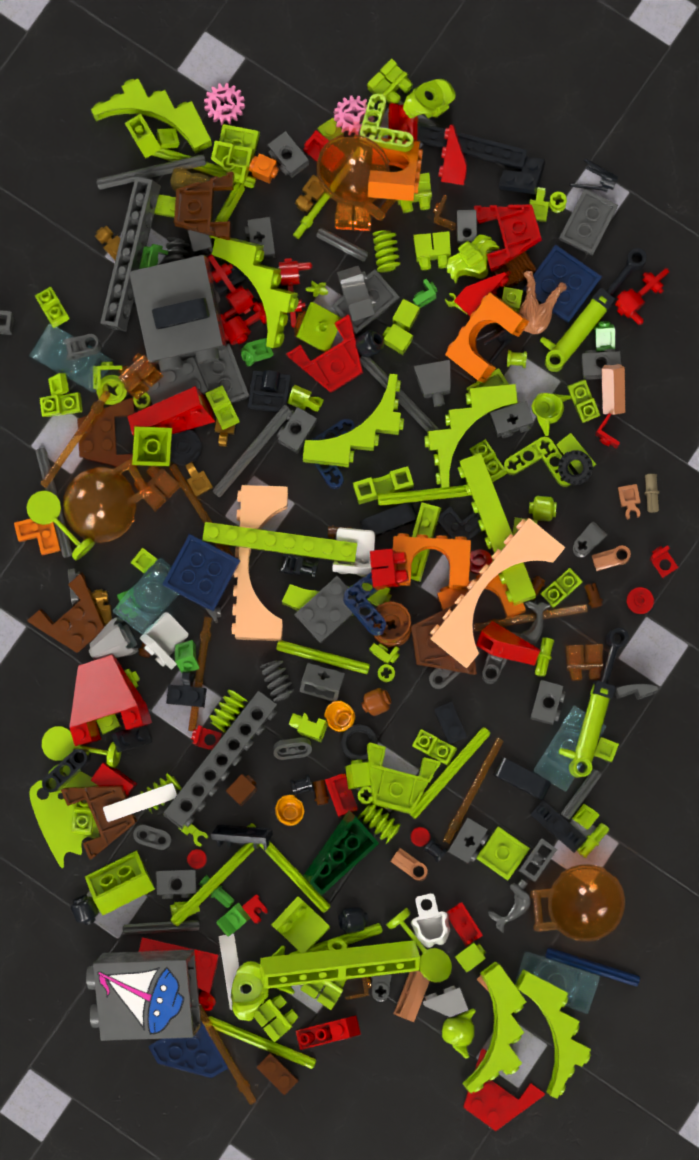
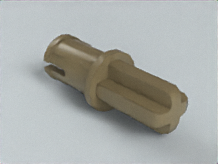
M657 474L645 475L646 492H644V495L647 497V511L655 513L659 511L658 494H660V491L657 489Z

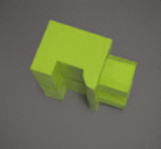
M391 59L367 83V88L373 94H382L388 103L397 104L401 97L396 91L400 88L405 93H408L413 88V84L407 78V73L403 72L397 66V63Z
M429 173L420 174L418 194H414L413 201L397 200L398 205H401L403 213L413 211V202H419L420 210L430 209L432 192Z
M449 232L432 233L434 250L432 249L431 233L414 235L416 260L419 262L421 270L431 269L430 260H438V268H447L448 259L451 257Z
M293 713L289 722L291 727L298 729L297 731L300 735L318 742H322L328 726L327 722L318 718L317 723L311 722L305 713L303 717Z
M346 979L304 984L300 990L316 999L324 985H326L316 1001L332 1010L343 992L342 988Z
M281 995L272 1000L269 999L256 1009L254 1018L261 1027H264L274 1017H277L264 1028L274 1043L293 1027L292 1024L298 1018L293 1009L285 1015L279 1010L287 1003Z

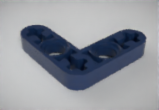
M344 419L311 440H325L326 435L329 433L338 437L339 435L335 429L338 428L340 432L343 430V425L346 424L347 426L351 425L350 431L355 429L354 422ZM343 431V432L341 433V435L346 434V433H348V432H347V431ZM314 464L330 488L338 489L343 485V475L337 466L330 465L328 469H322L319 464ZM333 468L335 469V471H332L333 475L335 477H340L338 479V484L330 483L332 481L330 474L325 476V474L329 473Z
M371 572L345 591L343 601L372 635L379 636L385 631L386 621L367 600L379 591L373 587ZM369 583L372 585V590L366 591L362 588V585ZM349 595H355L356 599H349ZM361 608H367L369 609L370 614L364 616L360 614L359 610ZM374 623L376 625L381 624L380 629L378 627L374 628Z

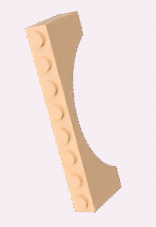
M242 485L241 490H238L237 498L238 502H241V509H237V521H240V527L261 530L272 517L288 508V487ZM235 547V558H238L241 562L234 573V577H238V580L233 590V596H237V604H233V615H236V623H232V634H235V638L238 640H282V619L272 614L263 606L252 588L249 575L251 549Z
M530 518L520 521L516 526L518 531L515 535L510 534L503 542L506 546L502 551L498 549L491 557L493 562L489 566L485 564L479 572L481 574L480 578L477 581L475 579L472 580L467 586V589H469L465 596L461 594L455 601L457 606L453 611L449 609L442 617L445 621L440 626L437 624L430 632L432 634L430 639L466 668L479 654L473 637L472 622L476 603L487 584L506 568L521 562L538 560L553 563L565 549L562 544Z

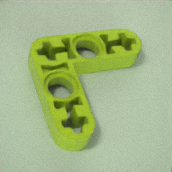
M373 94L369 99L360 129L361 141L366 145L403 152L410 151L414 146L413 136L410 133L381 127L386 110V98L382 94ZM377 101H381V103L378 104V110H375V103H377ZM370 116H377L378 120L370 122L368 118ZM389 135L392 139L385 142L382 140V137Z
M548 437L539 438L510 456L504 463L507 474L516 475L542 459L560 486L567 487L571 485L564 480L561 481L559 472L555 473V471H558V466L553 467L550 465L549 460L552 457L561 459L562 455ZM541 442L549 443L548 450L551 454L547 458L544 456L548 454L544 448L540 449ZM526 451H531L534 454V458L531 461H526L523 458V454ZM520 456L521 462L516 465V470L508 469L509 462L516 463L519 460L517 457ZM568 466V471H569L572 475H574L573 472H572V470H571L570 467Z

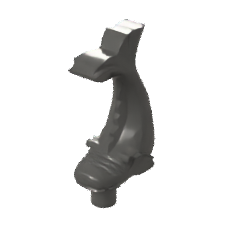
M528 601L525 602L526 605L536 612L537 618L529 630L523 631L521 634L517 632L512 633L534 645L542 634L543 612L551 606L543 602L536 605Z
M523 879L518 884L513 883L510 885V889L515 893V904L507 916L503 917L493 911H489L491 919L496 921V928L504 933V925L521 916L531 904L530 894L523 890L528 883Z

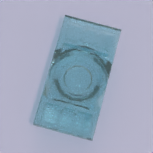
M48 324L29 356L58 373H66V378L95 394L97 389H93V366H101V362L114 361L101 352L78 360H67V348L63 341L73 336ZM100 370L101 379L106 376L109 370Z
M159 558L145 572L142 578L126 593L113 610L117 616L142 635L179 595L162 586L172 567L162 558Z
M573 706L533 772L565 792L575 778L569 771V764L573 759L559 754V749L576 750L586 715L584 711L576 706ZM604 724L602 725V729H601V732H600V736L602 735L603 731H604L605 728L607 727V726L604 725ZM581 762L577 764L578 771L583 765Z
M525 951L515 984L524 969L565 990L568 993V1001L565 1007L586 1014L589 1013L600 976Z

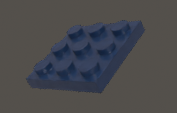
M557 245L553 247L533 275L536 283V299L540 304L546 302L548 296L558 287L560 282L566 283L567 288L560 293L552 312L567 323H570L602 279V276ZM526 286L523 288L524 293H526L527 290Z
M189 534L162 586L214 612L241 561Z

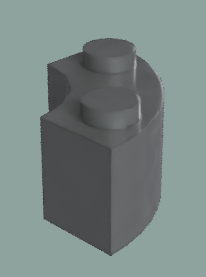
M359 266L337 272L352 320L356 321L375 315L373 307H376L373 296L368 294L365 285L368 282L365 271L361 272Z

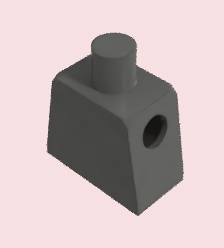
M457 210V244L463 245L467 241L471 244L477 237L476 210ZM464 231H469L470 236L465 237Z
M450 360L414 366V373L423 397H432L434 407L445 405L443 395L450 394L451 391Z

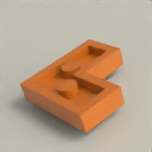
M30 518L14 523L18 541L22 542L37 538L42 556L61 551L54 522L41 525L35 523Z

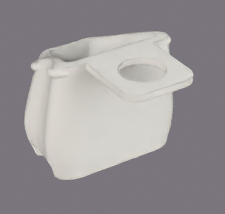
M433 894L417 897L415 901L419 917L411 921L415 936L427 948L432 947L434 944L443 945L450 933L448 914L446 912H438ZM424 899H429L432 902V908L428 911L421 908V902Z

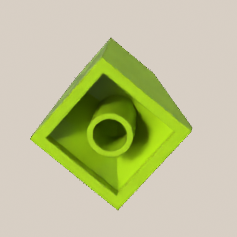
M135 426L132 465L170 466L172 428Z

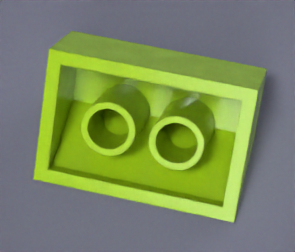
M137 851L85 876L92 898L102 916L155 890Z

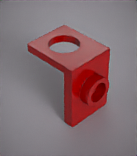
M608 413L595 435L600 438L599 441L608 447L611 445L617 449L620 442L602 431L611 417V414Z
M668 545L664 548L662 546L652 551L653 555L650 558L662 578L678 569L677 564L668 552L670 549ZM662 560H668L671 563L669 570H662L660 568Z
M198 725L197 729L193 730L191 740H194L193 744L195 746L213 750L220 741L222 733ZM208 734H212L216 738V742L213 745L205 743V737Z

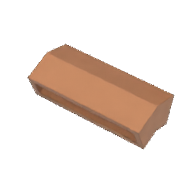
M620 364L604 365L602 368L603 414L610 413L615 415L625 413V370Z
M420 971L409 972L394 1015L412 1022L416 1019L430 982Z

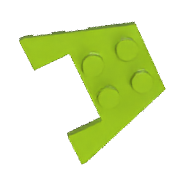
M368 743L367 751L373 805L411 814L441 762L424 757L422 758L419 776L382 767L386 747Z

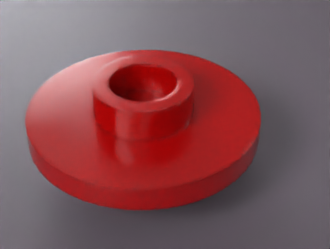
M480 549L472 551L470 553L469 571L480 574L479 572L485 564L489 566L493 562L490 553Z
M635 588L627 596V606L633 613L645 614L653 607V595L646 588Z

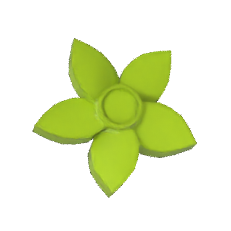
M312 281L311 287L306 288V291L313 292L314 297L319 296V294H328V290L325 288L326 283L323 282L317 284Z

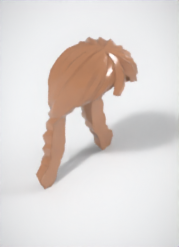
M526 270L524 276L528 282L526 286L527 294L525 301L520 307L519 314L530 321L523 331L539 334L548 327L554 304L560 293L565 291L567 287L566 283L560 282L558 287L548 296L546 302L539 305L536 299V283L533 272Z

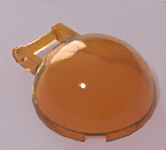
M341 135L331 139L324 145L317 161V177L322 189L332 200L345 206H361L379 221L385 218V213L397 201L396 199H387L379 209L372 203L378 198L368 197L370 170L390 172L388 165L390 161L377 143L360 135H354V137H344Z
M129 459L115 469L106 467L90 468L79 473L67 486L63 498L64 516L72 530L81 538H90L97 543L112 541L119 538L129 529L135 520L136 502L152 493V489L147 487L136 466L132 465V459ZM127 469L141 490L137 494H134L131 484L121 474Z
M592 864L573 866L560 873V877L553 883L552 889L533 890L530 892L534 904V931L558 930L566 937L580 942H592L608 936L619 925L625 909V896L618 879L613 877L606 869ZM541 897H549L548 910L552 922L543 923Z

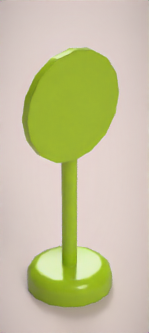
M39 491L33 494L27 503V513L31 520L41 525L55 522L77 546L72 552L74 560L77 561L94 546L95 542L87 538L80 543L57 519L60 515L61 504L56 495L48 491Z
M62 726L49 729L42 739L44 754L55 761H62L74 749L82 748L92 753L107 755V765L111 768H116L120 761L121 752H117L114 742L110 744L108 751L86 746H75L70 730Z
M405 908L386 924L387 927L393 929L400 924L411 939L416 941V945L423 952L420 956L419 968L427 980L434 983L446 980L452 970L450 958L443 950L437 948L427 950L404 922L410 915V910Z

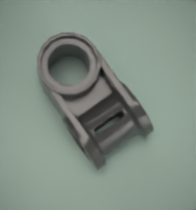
M93 334L71 337L63 341L67 348V360L70 361L96 355L102 349L101 341ZM90 341H96L94 347L88 348Z
M594 521L591 522L575 540L573 553L580 558L587 556L603 541L607 533ZM584 544V545H585V550H584V549L579 550V549H578L579 545L582 546V545Z
M488 653L482 672L483 681L487 684L497 682L507 659ZM486 671H495L496 677L493 679L488 678Z
M391 974L372 976V996L376 1001L384 1002L389 997ZM379 987L386 991V994H383L382 997L375 993V991L379 990Z

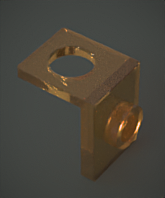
M443 195L441 202L436 203L433 211L435 214L434 223L455 231L456 223L441 217L447 202V196Z
M362 977L364 994L345 997L346 1000L369 996L368 989L372 988L370 977Z

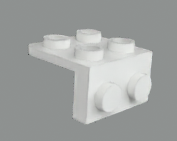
M338 528L336 540L357 543L355 563L334 560L333 572L340 574L351 573L359 576H366L371 573L370 551L375 549V532L371 530Z
M165 612L139 639L146 645L144 649L149 654L157 656L155 660L162 667L167 665L172 670L176 663L170 658V655L175 651V645L182 643L188 637V633L168 612Z

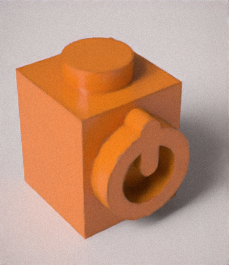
M259 154L258 157L254 156L249 167L253 177L269 184L272 178L276 177L279 170L276 160Z

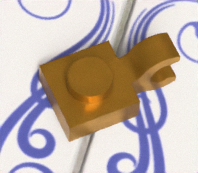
M216 419L215 432L220 433L218 444L219 446L227 447L228 434L234 435L235 425L222 430L218 419Z
M192 462L185 465L191 475L187 482L196 497L213 488L204 471L198 473Z

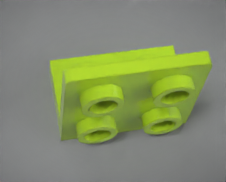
M299 896L271 924L301 953H307L330 928Z

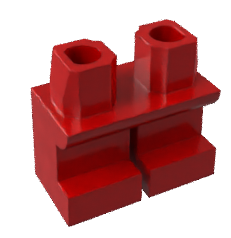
M393 549L370 551L371 568L373 569L371 570L372 583L376 590L392 586L398 587L400 586L399 583L409 581L408 571L406 569L398 570V564L407 563L405 552L394 551Z

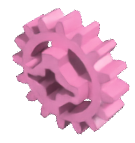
M219 83L218 89L211 87L212 93H206L209 99H204V103L207 104L205 111H209L208 117L214 116L213 121L217 122L219 119L222 125L225 120H227L228 124H231V119L237 121V114L241 116L243 114L240 109H245V104L242 103L245 101L244 96H240L241 91H235V85L229 88L228 83L225 84V87H222ZM233 97L237 100V106L232 102ZM212 102L217 106L216 111L212 107Z
M350 96L349 100L344 97L342 103H337V108L334 111V121H337L336 127L342 126V133L347 130L349 136L352 132H355V135L358 136L362 126L360 123L363 122L367 109L366 99L360 101V96L357 99ZM370 116L368 121L374 122V116Z

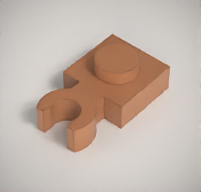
M637 484L618 487L621 507L627 506L625 512L626 519H630L629 512L631 511L636 512L637 518L640 517V510L636 507V504L641 503Z

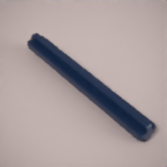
M548 948L545 957L633 986H638L640 977L552 948Z

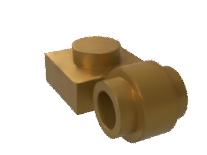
M312 175L302 189V192L306 195H300L295 202L297 208L303 212H309L314 204L311 202L312 199L318 201L328 188V184Z
M107 226L101 227L96 232L95 237L101 244L107 243L104 250L116 260L121 238L117 235L112 239L113 232Z
M95 590V592H92V598L99 608L105 625H107L112 620L111 605H104L105 602H108L107 590Z

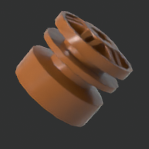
M385 602L378 605L376 610L386 621V627L383 634L379 636L373 635L375 640L387 648H395L405 644L412 632L411 617L408 610L402 604L396 602ZM374 623V626H373V627H374V628L378 627V628L380 629L381 624H377V625H376V624ZM392 624H395V629H388V625L391 626Z

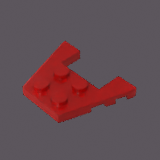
M490 205V207L474 206L479 224L498 219L505 249L487 254L491 272L496 271L542 240L532 205H508V207H497V205Z
M350 315L334 323L344 341L311 361L301 345L286 354L331 393L363 373Z
M483 1048L480 1051L475 1070L483 1061L487 1052ZM488 1080L478 1092L473 1091L470 1093L468 1091L463 1108L497 1131L542 1098L545 1093L530 1083L522 1096L517 1099L492 1080Z

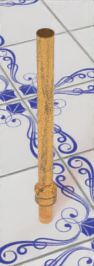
M105 390L98 401L93 403L91 406L92 410L40 483L43 487H48L97 414L102 412L104 404L111 395Z
M176 464L172 465L169 468L204 524L205 522L213 523ZM216 544L219 550L234 557L228 548L229 545Z
M587 605L544 611L543 619L588 612ZM533 613L499 620L495 618L488 619L487 622L473 624L474 632L481 631L492 621L502 627L532 622L537 618V615Z
M204 617L203 630L200 632L199 669L196 671L194 687H202L208 642L211 641L212 635L210 633L212 618ZM191 707L188 727L190 732L196 729L199 707Z
M497 738L455 818L451 819L448 825L449 829L443 839L444 842L450 844L456 831H459L463 817L504 742L501 739Z
M199 1002L202 1023L238 1083L236 1086L239 1091L243 1092L248 1103L252 1105L256 1102V1099L249 1088L251 1086L247 1079L244 1080Z

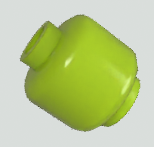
M536 496L534 502H530L529 513L533 514L534 520L549 522L553 517H556L557 502H554L552 497Z

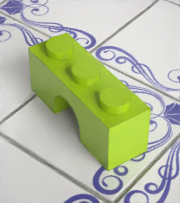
M406 466L390 471L389 474L375 479L370 477L354 482L353 487L360 505L378 499L380 494L398 493L414 488V483L409 467Z

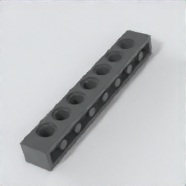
M135 177L100 324L109 329L127 330L134 301L129 272L139 270L143 248L147 246L161 188L159 184L150 179Z
M259 691L255 694L164 811V816L181 829L192 824L195 819L193 815L196 811L201 812L207 804L205 802L206 798L209 795L212 797L219 788L217 784L220 780L223 782L230 774L228 771L232 765L236 766L242 759L241 753L244 749L246 751L250 749L254 743L252 741L256 734L259 736L265 729V722L267 720L271 721L277 713L275 710L277 704ZM260 712L263 717L260 720H255L252 714ZM242 727H248L251 730V733L248 735H243L240 732V729ZM231 742H236L239 744V748L231 750L228 745ZM219 757H224L228 762L225 765H219L216 760ZM212 772L216 778L208 781L205 778V774ZM200 787L204 793L201 796H196L193 790ZM183 803H190L192 809L187 812L183 811L181 805Z

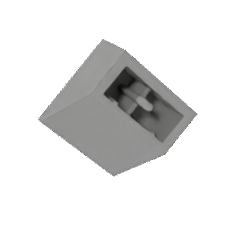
M454 985L443 989L444 994L437 996L435 992L425 996L426 1001H423L424 1006L448 1017L468 1010L460 988H455Z

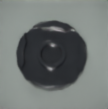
M191 429L172 434L170 461L179 466L196 462L202 451V444L198 435Z

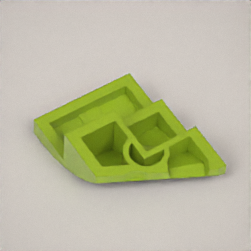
M223 124L220 140L214 143L211 159L226 172H234V178L244 184L249 173L251 161L255 155L260 132Z

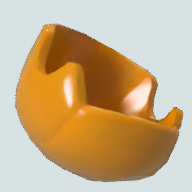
M342 701L332 702L327 706L324 713L328 726L335 731L344 732L354 724V710L350 705Z
M294 795L281 797L275 807L277 819L287 826L297 825L302 820L305 812L302 801L298 800Z

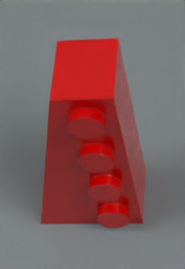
M196 386L128 416L133 436L135 426L172 428V434L215 422L210 403Z
M142 938L139 952L192 950L191 948ZM195 950L198 988L211 994L220 955Z

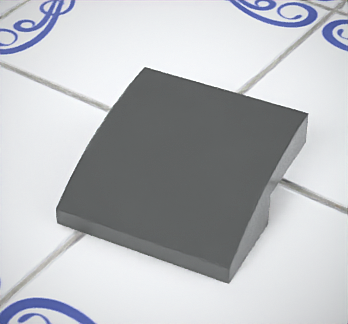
M648 684L626 685L616 688L614 695L616 699L635 693L636 699L639 700L655 694L658 691V687Z

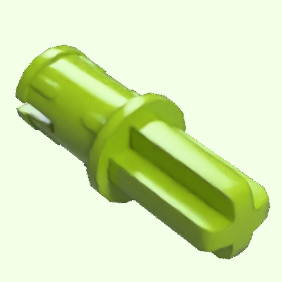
M542 638L541 651L535 670V675L544 677L546 675L549 660L552 659L553 639Z
M600 823L591 835H587L586 841L576 851L586 859L592 850L600 845L599 842L609 832V828L605 824Z

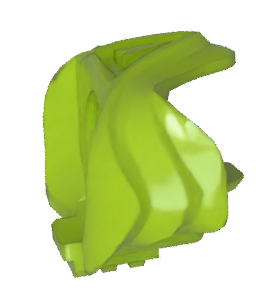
M435 79L428 81L413 89V92L406 97L403 109L409 118L425 114L427 118L432 116L438 117L449 109V104L455 99V91L447 80ZM426 91L432 93L433 100H428L425 97Z
M478 235L471 244L467 241L458 248L460 253L448 259L447 273H450L451 279L454 280L455 284L458 278L463 275L484 279L488 275L487 254L500 249L496 242L491 240V237Z
M250 961L241 965L237 969L232 983L230 995L232 1010L239 1020L251 1021L256 1009L268 997L269 988L264 989L260 964ZM244 984L250 985L252 988L251 992L248 994L242 993L240 991L241 986Z

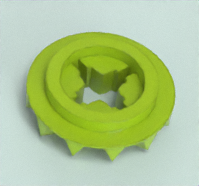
M108 375L102 378L101 389H97L99 399L106 405L122 402L127 394L126 383L116 375ZM107 385L111 386L112 388L117 387L115 390L117 396L113 395L112 393L107 395V393L109 392Z

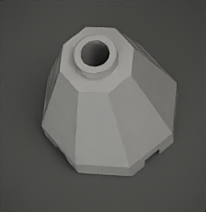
M116 617L111 620L90 643L89 653L94 660L109 655L120 658L138 652V648H134L137 645V641L128 625L123 626L121 624L124 621L122 618Z

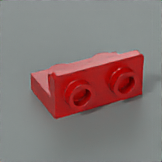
M390 103L388 129L408 132L413 136V140L416 141L418 116L409 118L403 109L404 104Z

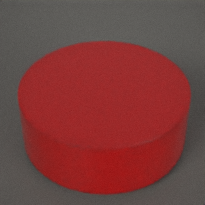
M423 827L415 828L411 833V841L415 846L423 847L429 843L430 833Z
M195 849L188 854L187 861L192 868L201 869L207 863V856L202 850Z
M207 992L199 993L200 1008L206 1011L212 1010L216 1004L215 998Z

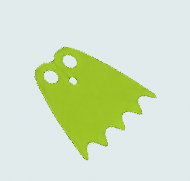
M65 765L63 772L68 776L71 770L69 766ZM80 771L63 788L94 787L98 785L91 781V776ZM51 778L49 781V786L52 789H54L57 784L56 781L53 778ZM38 781L30 789L31 804L40 829L60 867L63 868L65 854L73 852L81 855L82 840L86 837H99L98 827L93 818L91 835L72 833L74 804L67 806L65 799L60 800L58 798V794L62 793L61 790L49 793L48 798L45 800L39 799L37 791L43 787L42 781Z

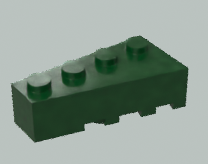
M349 810L303 876L322 896L373 850L379 842Z

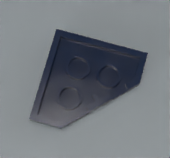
M202 1020L201 1027L194 1037L162 1038L148 1046L158 1064L213 1078L229 1068Z

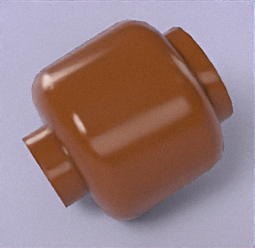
M376 688L364 694L362 707L366 713L369 712L372 716H377L388 711L392 701L386 690Z

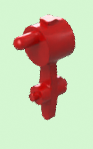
M212 254L207 256L215 269L212 271L213 281L217 283L222 280L230 291L225 297L232 308L223 314L224 318L229 320L236 314L239 316L242 313L246 314L251 311L250 307L254 305L252 301L254 297L249 289L245 290L242 286L235 289L227 277L232 273L231 269L233 266L226 263L220 266Z
M292 258L284 259L285 262H279L281 286L288 285V291L294 292L293 285L300 284L299 270L311 269L312 263H298V261H292ZM298 300V306L295 311L290 312L291 327H297L296 312H300L302 308H305V303H301V300Z
M665 268L656 277L652 272L649 274L645 272L643 274L645 277L643 281L647 285L638 293L632 288L621 292L617 297L618 301L615 303L618 308L617 312L621 316L624 314L627 318L631 317L638 325H642L644 320L637 313L645 304L641 297L650 290L655 294L658 292L662 294L664 292L662 289L664 285L660 281L670 271Z
M262 302L254 303L253 310L256 314L245 321L240 316H236L227 322L221 314L226 342L229 341L231 345L237 343L240 345L248 339L247 336L251 333L248 326L258 320H261L263 324L267 323Z

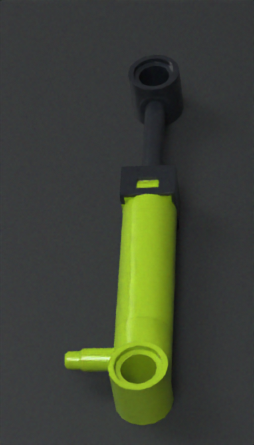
M634 248L629 252L625 269L607 291L602 288L598 290L591 302L556 345L545 337L540 339V342L551 350L545 359V366L549 371L558 372L562 369L563 365L604 314L614 305L616 299L612 295L632 271H639L644 267L647 255L643 249ZM638 256L641 258L642 261L640 263L633 262L632 257ZM552 357H557L560 360V363L557 365H553L550 362V359Z
M620 627L612 629L606 634L605 640L610 647L601 681L597 680L592 683L589 693L591 697L576 750L559 749V754L573 759L569 764V771L574 777H585L592 771V761L609 700L612 699L616 687L608 684L618 649L627 644L629 640L628 632ZM615 633L621 637L619 643L615 642L613 638ZM579 762H581L584 765V771L582 773H580L577 770V764Z

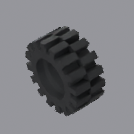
M572 450L561 457L558 464V472L565 482L572 485L583 484L592 475L593 463L584 452ZM573 460H578L583 464V471L579 475H572L568 471V465Z

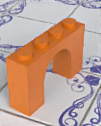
M382 138V140L385 141V142H388V141L391 140V139H387V138ZM414 141L413 148L407 152L373 147L372 164L397 166L403 170L398 172L370 170L368 197L413 201L414 194H418L423 149H419L420 141Z
M489 292L481 300L479 308L471 314L466 326L460 329L456 340L448 346V351L445 355L475 379L486 383L496 368L477 351L476 338L479 331L488 324L498 323L508 332L519 337L530 321L499 297Z
M403 533L394 536L393 550L405 552L407 555V563L398 564V570L406 569L409 581L399 584L401 586H410L411 565L414 557L423 550L434 549L443 553L448 559L450 566L449 588L467 589L469 585L471 540H467L466 537L448 539L447 536L428 538V535L422 534L417 535V537H409V534Z
M481 574L475 576L476 581L480 578ZM496 575L484 588L498 596L507 619L525 613L526 609L523 603L514 606L513 601H508L505 591H508L506 583H501L499 575ZM449 586L441 588L440 592L437 593V597L442 610L454 605L461 594L465 596L469 589L449 588Z

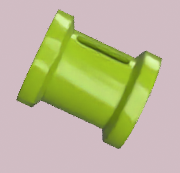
M554 192L551 195L549 207L552 212L560 213L565 209L567 203L566 195L562 192ZM557 200H560L559 205H556Z
M508 350L507 367L516 365L526 368L527 351L516 353Z
M367 786L362 787L358 791L359 801L364 805L373 803L372 797H369L368 801L361 797L364 791L372 794L371 788Z

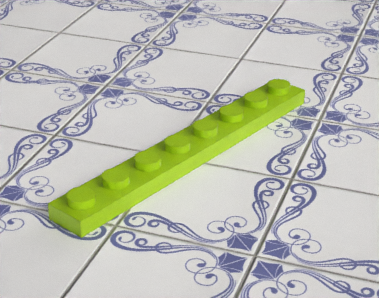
M205 522L202 541L207 543L355 563L357 543L209 522Z

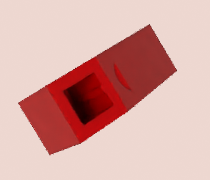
M451 124L445 130L444 139L448 140L447 146L443 147L441 158L445 159L444 166L440 165L439 177H442L441 182L464 185L468 165L455 126Z
M503 272L465 287L454 302L471 316L479 308L481 300L489 292L497 295L496 290L499 286L503 287L509 281L508 276L511 272Z
M494 621L481 631L476 646L493 656L530 665L536 664L541 651Z
M355 1015L297 1030L296 1035L299 1048L303 1050L361 1035L357 1016Z

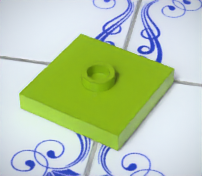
M310 302L296 337L326 352L331 348L338 331L334 323L342 318L320 305Z
M498 826L476 859L508 881L530 848Z

